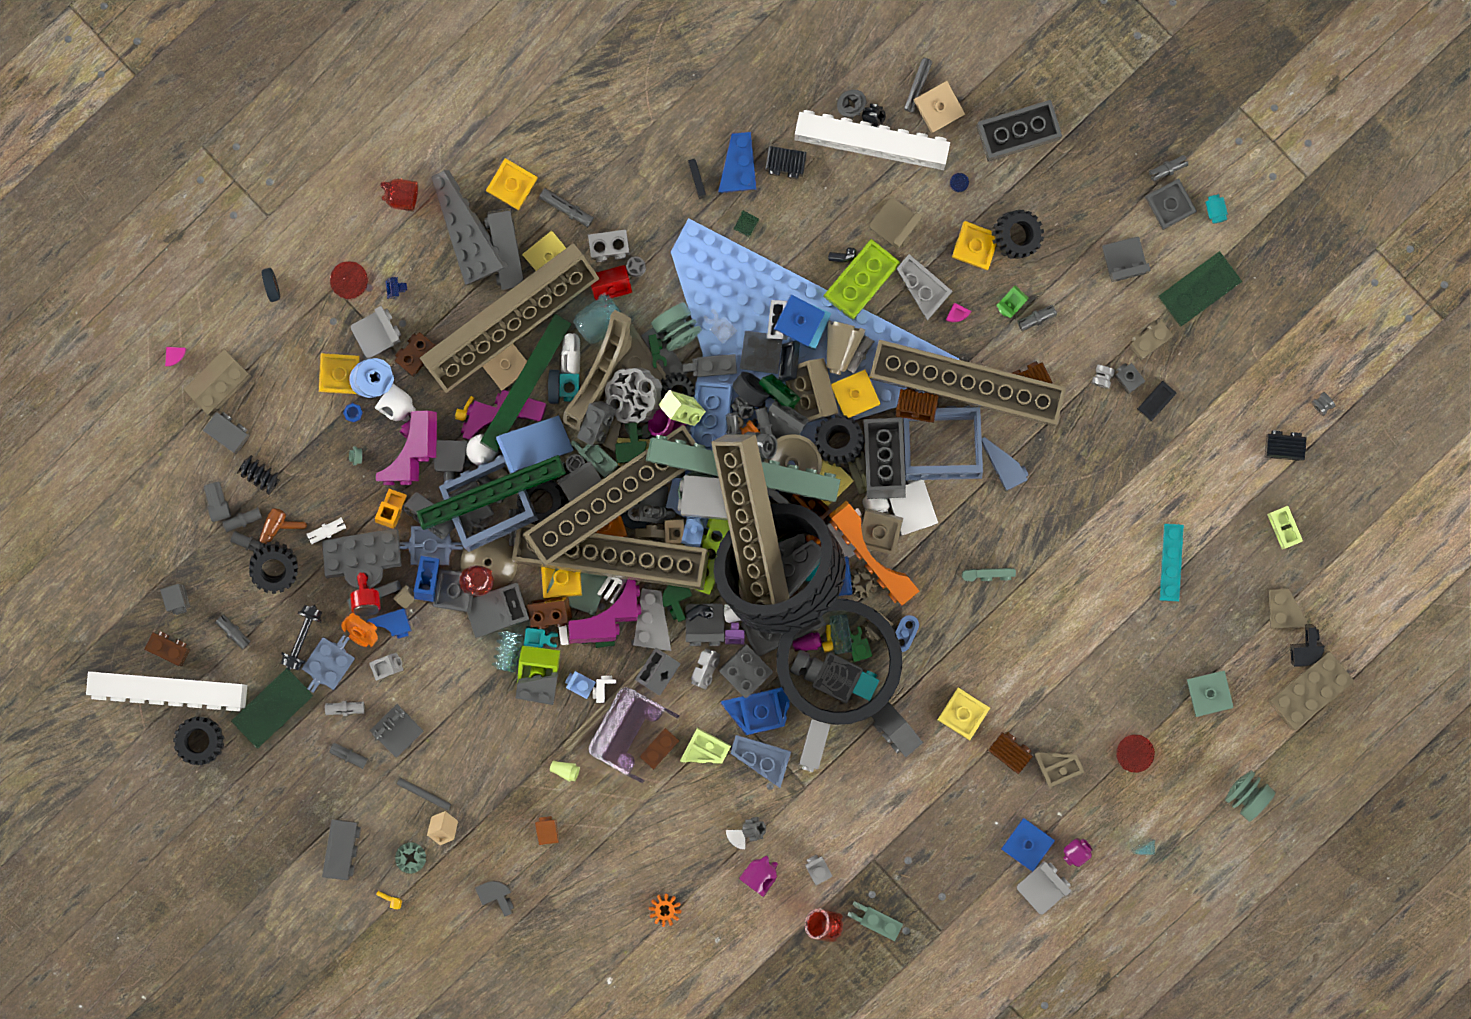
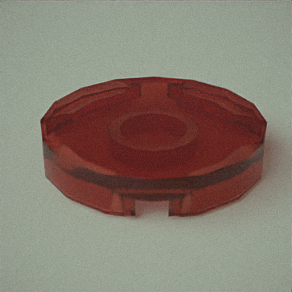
M341 262L331 272L330 285L334 293L339 297L348 300L355 299L361 296L367 289L368 275L365 269L356 262Z
M1132 734L1126 736L1119 742L1116 748L1118 763L1129 772L1139 773L1145 771L1154 760L1155 750L1153 744L1142 735Z

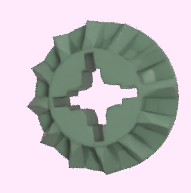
M416 843L403 844L396 852V865L405 873L410 874L420 871L426 862L424 849ZM416 851L413 858L418 863L411 861L405 865L407 857H405L404 853L410 855Z

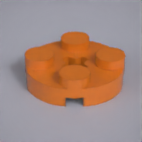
M354 613L347 616L341 624L343 631L347 630L350 633L348 637L360 646L367 647L370 645L372 647L378 640L377 633L375 632L377 627L371 622L362 620Z

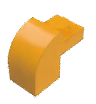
M389 489L384 502L382 501L375 517V523L394 529L399 521L402 506L406 501L407 495Z

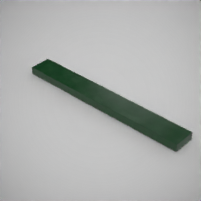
M556 314L554 315L481 439L480 443L497 452L500 446L496 437L509 432L572 323Z
M556 455L418 510L416 513L421 528L426 530L562 476L566 472L560 456Z

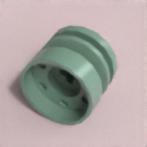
M684 302L668 309L651 322L658 335L667 333L662 339V343L670 342L666 345V349L669 352L687 345L702 331L700 326L693 327L697 323L695 319L686 321L691 312Z
M1252 770L1241 776L1231 786L1224 799L1227 803H1230L1236 798L1232 804L1233 808L1243 804L1244 806L1240 814L1249 822L1261 813L1276 794V791L1268 784H1264L1260 788L1257 787L1261 780L1260 777L1255 778L1251 782L1255 775Z

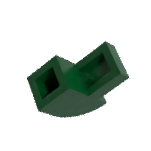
M629 423V443L615 444L617 464L628 463L646 450L647 442H639V438H642V429L638 427L637 423Z
M669 585L663 593L662 602L664 608L672 606V609H670L673 620L677 619L679 623L686 620L679 602L692 597L689 588Z

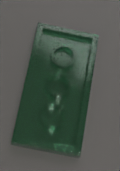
M1219 251L1160 294L1158 298L1178 325L1182 327L1243 281Z
M286 668L231 722L258 749L314 695Z

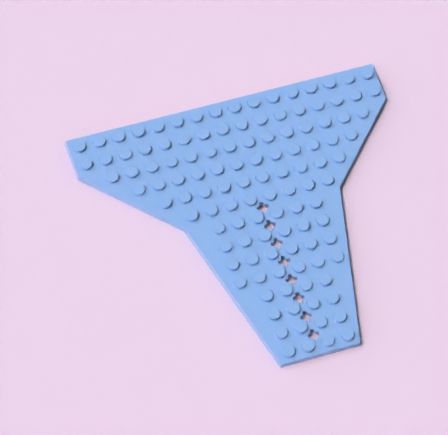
M689 218L671 250L687 306L691 312V318L697 321L694 327L700 326L702 329L697 335L703 353L702 357L736 355L737 374L697 377L696 382L733 384L742 372L751 373L760 380L762 377L770 374L779 379L782 344L794 340L787 337V340L767 338L771 300L788 301L790 295H794L809 304L830 312L831 317L829 320L832 322H840L855 326L854 328L865 329L864 335L875 342L868 350L866 359L862 360L855 373L866 369L870 378L879 340L959 360V358L864 309L852 321L823 297L827 292L826 289ZM827 325L816 350L800 344L798 364L808 360L824 358L827 366ZM827 368L831 384L853 375L849 370L841 372V375L833 374ZM870 379L881 405L851 418L855 421L897 408L900 389L905 390L907 388ZM735 390L733 393L732 404L737 397H739ZM834 395L839 416L842 417L843 413ZM770 396L765 401L767 413L774 402ZM755 411L751 417L743 419V426L741 428H744L749 420H757ZM827 418L807 423L800 435L808 438L815 444L814 436L817 434L816 429L821 427L820 423L823 420L825 422L828 421ZM686 424V429L690 433V425ZM791 460L788 464L795 465V462ZM686 470L685 475L693 471ZM674 478L666 508H672L677 514L682 516L681 511H678V487L682 479ZM709 518L706 519L705 529L709 530V528L706 527ZM714 531V532H713V533H715V534H717V535L723 537V536H722V533H721L720 531Z

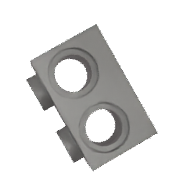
M626 230L588 235L592 260L596 259V262L607 261L609 257H615L616 260L624 259L626 255H630ZM616 241L624 243V247L621 250L614 249L613 245ZM599 243L605 245V250L601 253L594 250L595 246Z

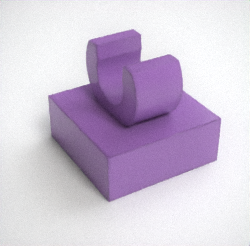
M731 622V630H725V644H744L745 630H739V623Z

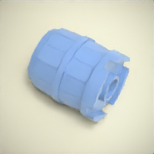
M372 358L358 363L351 371L349 381L355 393L366 398H372L387 393L392 387L394 376L388 363L378 358ZM375 373L377 381L371 382L369 376Z

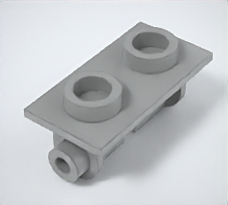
M705 648L698 660V664L703 665V668L695 667L691 677V684L706 690L707 686L712 682V674L719 665L721 654Z

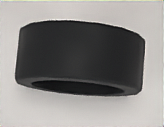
M742 372L733 382L735 392L744 401L753 406H762L770 396V394L764 391L763 386L759 384L760 379L751 373Z

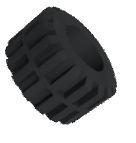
M1014 210L999 217L996 220L998 223H995L993 226L995 231H992V236H995V239L992 240L993 244L997 243L998 245L995 247L996 250H1001V255L1008 256L1010 259H1020L1036 253V249L1041 247L1040 242L1044 240V237L1041 236L1044 233V229H1040L1042 223L1041 221L1037 222L1038 217L1036 215L1032 216L1030 211ZM1014 223L1021 225L1026 233L1025 241L1021 246L1015 244L1010 237V229Z
M837 414L835 418L827 417L828 421L825 422L823 420L820 423L821 427L816 429L817 434H815L814 438L817 450L825 462L828 461V464L832 466L836 464V467H841V464L849 466L848 462L851 461L852 464L856 462L855 458H860V452L864 451L863 444H865L862 430L859 424L855 423L851 417L848 419L847 415L840 417ZM846 433L850 435V441L845 447L835 449L829 446V441L833 435Z
M553 480L526 489L529 498L536 491L544 490L552 496L553 500L552 506L547 512H535L538 520L532 524L537 525L566 505L564 492ZM517 494V507L521 514L525 512V508L519 494Z
M275 541V544L267 542V545L264 546L262 544L259 546V549H255L250 558L249 575L252 577L253 584L256 583L259 590L263 588L265 593H268L269 590L272 591V594H276V591L284 592L285 588L289 589L291 587V583L294 584L298 573V562L291 548L288 549L284 543L281 546L279 542ZM277 559L284 564L285 570L278 576H270L263 571L262 565L267 560Z
M192 717L186 719L184 723L178 726V730L174 733L176 736L173 738V742H175L174 749L178 752L177 755L184 762L192 765L209 764L217 759L216 757L222 753L221 749L224 748L223 740L225 738L222 735V729L209 718ZM194 730H204L209 736V746L203 752H195L189 746V736Z

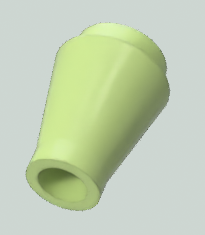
M554 760L550 766V772L559 775L569 782L576 781L580 767L576 766L575 763L557 762Z

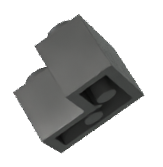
M889 702L880 711L871 716L875 721L872 725L879 733L884 732L882 736L888 743L893 742L890 746L897 754L901 752L907 757L923 743L907 721Z

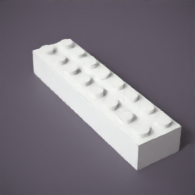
M809 110L799 112L795 141L944 170L950 146V142H947L946 138H927L928 135L923 133L912 135L904 129L892 131L888 126L879 125L878 128L871 126V123L863 121L860 124L853 123V120L849 118L833 119L834 116L829 114L818 116L815 115V112Z
M88 672L86 695H91V699L106 700L107 696L111 697L110 701L125 702L126 698H130L132 703H144L145 700H149V704L164 705V701H167L169 706L183 707V703H188L187 707L202 708L203 704L207 705L206 709L221 710V706H226V710L240 711V708H246L248 685Z

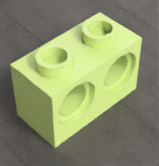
M671 390L668 391L659 403L661 409L670 419L696 426L706 412L694 397Z
M1288 506L1267 514L1282 550L1303 541Z

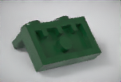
M773 374L762 377L759 382L763 386L764 391L770 394L774 401L777 399L783 406L794 409L801 398Z

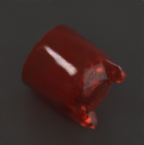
M393 179L390 182L380 183V187L385 190L382 200L389 207L398 210L414 211L418 197L417 181Z
M472 565L462 571L459 583L461 589L470 596H483L492 589L494 578L491 569L480 565Z
M816 908L811 910L805 919V931L812 939L835 942L843 931V916L835 911Z

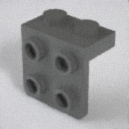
M697 604L686 605V612L695 607ZM703 604L713 608L714 616L711 619L697 616L692 621H689L686 616V643H690V646H701V642H709V646H721L720 642H724L723 604Z

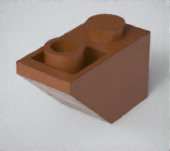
M552 816L540 817L539 821L535 822L539 845L558 843L557 820H552Z

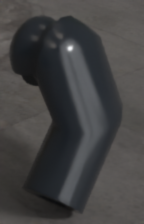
M697 604L686 612L685 615L689 621H692L697 616L711 619L714 616V610L710 606Z

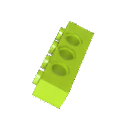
M709 518L706 526L709 530L707 535H703L701 546L704 549L711 548L717 553L720 542L730 530L728 520ZM714 531L722 533L723 537L721 540L713 538ZM709 558L707 566L709 575L705 578L704 590H698L708 595L712 593L715 585L713 572L715 558Z

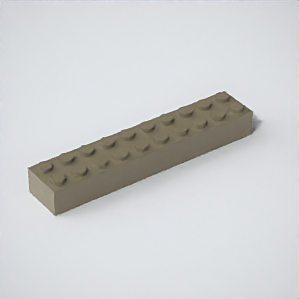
M573 243L421 356L420 359L445 393H447L596 282L599 277Z
M883 340L878 342L870 373V379L914 389L922 393H931L938 395V397L1054 427L1057 426L1066 392V387Z
M684 425L666 436L668 437L667 441L675 442V439L686 441V445L694 446V443H696ZM647 449L523 534V537L545 567L686 470L647 462Z
M725 434L711 443L744 600L758 605H771L786 601L790 598L756 435Z
M528 524L518 529L512 560L518 564L544 567L523 537V534L534 527L535 524ZM594 533L545 566V568L704 590L710 552L704 548Z

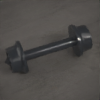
M304 604L302 610L297 613L305 617L290 655L281 652V664L287 666L288 670L293 668L299 671L301 665L306 662L299 659L298 655L312 621L322 622V611L316 609L315 605L310 607Z

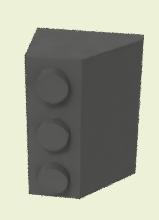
M341 819L331 820L322 874L323 878L349 880L350 876L353 877L355 865H352L353 857L356 858L358 846H355V842L361 833V827H358L359 822Z

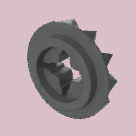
M849 90L843 93L837 102L839 113L845 118L850 117L853 119L856 115L860 116V112L865 110V105L867 104L865 95L859 90ZM849 100L855 104V108L850 106Z

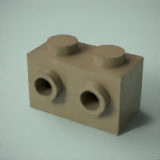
M1156 321L1147 327L1148 331L1145 334L1138 333L1131 339L1133 343L1129 347L1140 361L1173 337L1163 321L1158 324Z

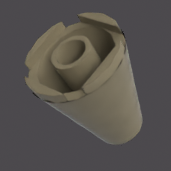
M828 321L826 368L830 369V373L841 375V372H846L865 334V329L854 328L855 326L840 322Z

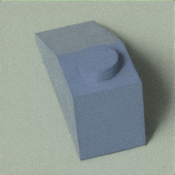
M982 438V445L1005 491L1027 481L1026 477L1029 475L1024 465L1020 466L1019 462L987 438Z

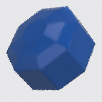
M354 403L347 405L343 412L346 420L353 423L361 420L363 415L361 407Z

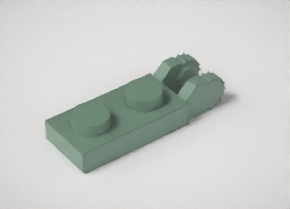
M572 441L570 443L587 462L591 461L594 468L604 478L620 467L598 445L591 446L587 444L582 449L577 442Z
M1014 568L966 569L962 572V578L967 582L974 581L980 577L981 581H992V577H1000V580H1012L1011 577H1016V570Z
M856 901L853 902L852 905L859 910L865 911V915L861 918L857 914L849 912L847 916L893 941L896 940L903 923L869 906L866 907Z

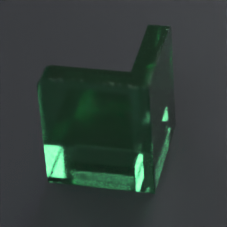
M742 210L734 230L751 238L759 224V218Z

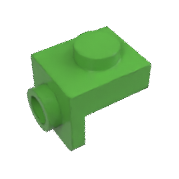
M1015 285L996 306L1003 316L1011 318L1029 297Z

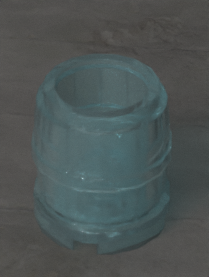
M605 292L598 297L599 299L586 305L573 319L576 328L590 345L592 343L596 344L605 338L612 312L614 310L621 312L615 302Z

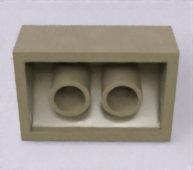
M224 349L184 390L209 416H212L251 375Z
M824 358L808 360L798 364L797 379L785 382L786 386L801 397L794 410L809 419L808 423L839 414Z

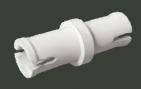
M340 517L327 525L325 523L322 524V527L307 533L310 543L313 544L326 537L331 538L332 534L346 529V526Z

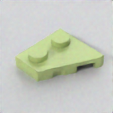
M697 727L680 761L723 763L731 745Z

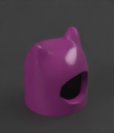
M662 409L657 410L653 418L648 421L649 432L654 436L666 437L682 425L686 428L685 423L670 419Z
M764 856L762 859H754L739 879L764 897L776 881V868L778 864L777 862L770 863L768 856Z

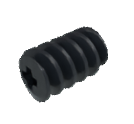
M250 455L242 463L237 474L241 472L242 478L248 476V482L254 480V486L260 485V490L262 491L267 488L266 493L270 495L280 481V478H277L278 472L272 475L271 467L265 471L266 464H262L259 467V460L251 462L253 456Z

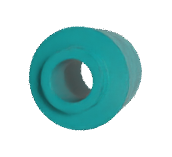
M1219 194L1209 196V200L1205 202L1209 220H1212V224L1227 221L1228 212L1224 197H1220Z

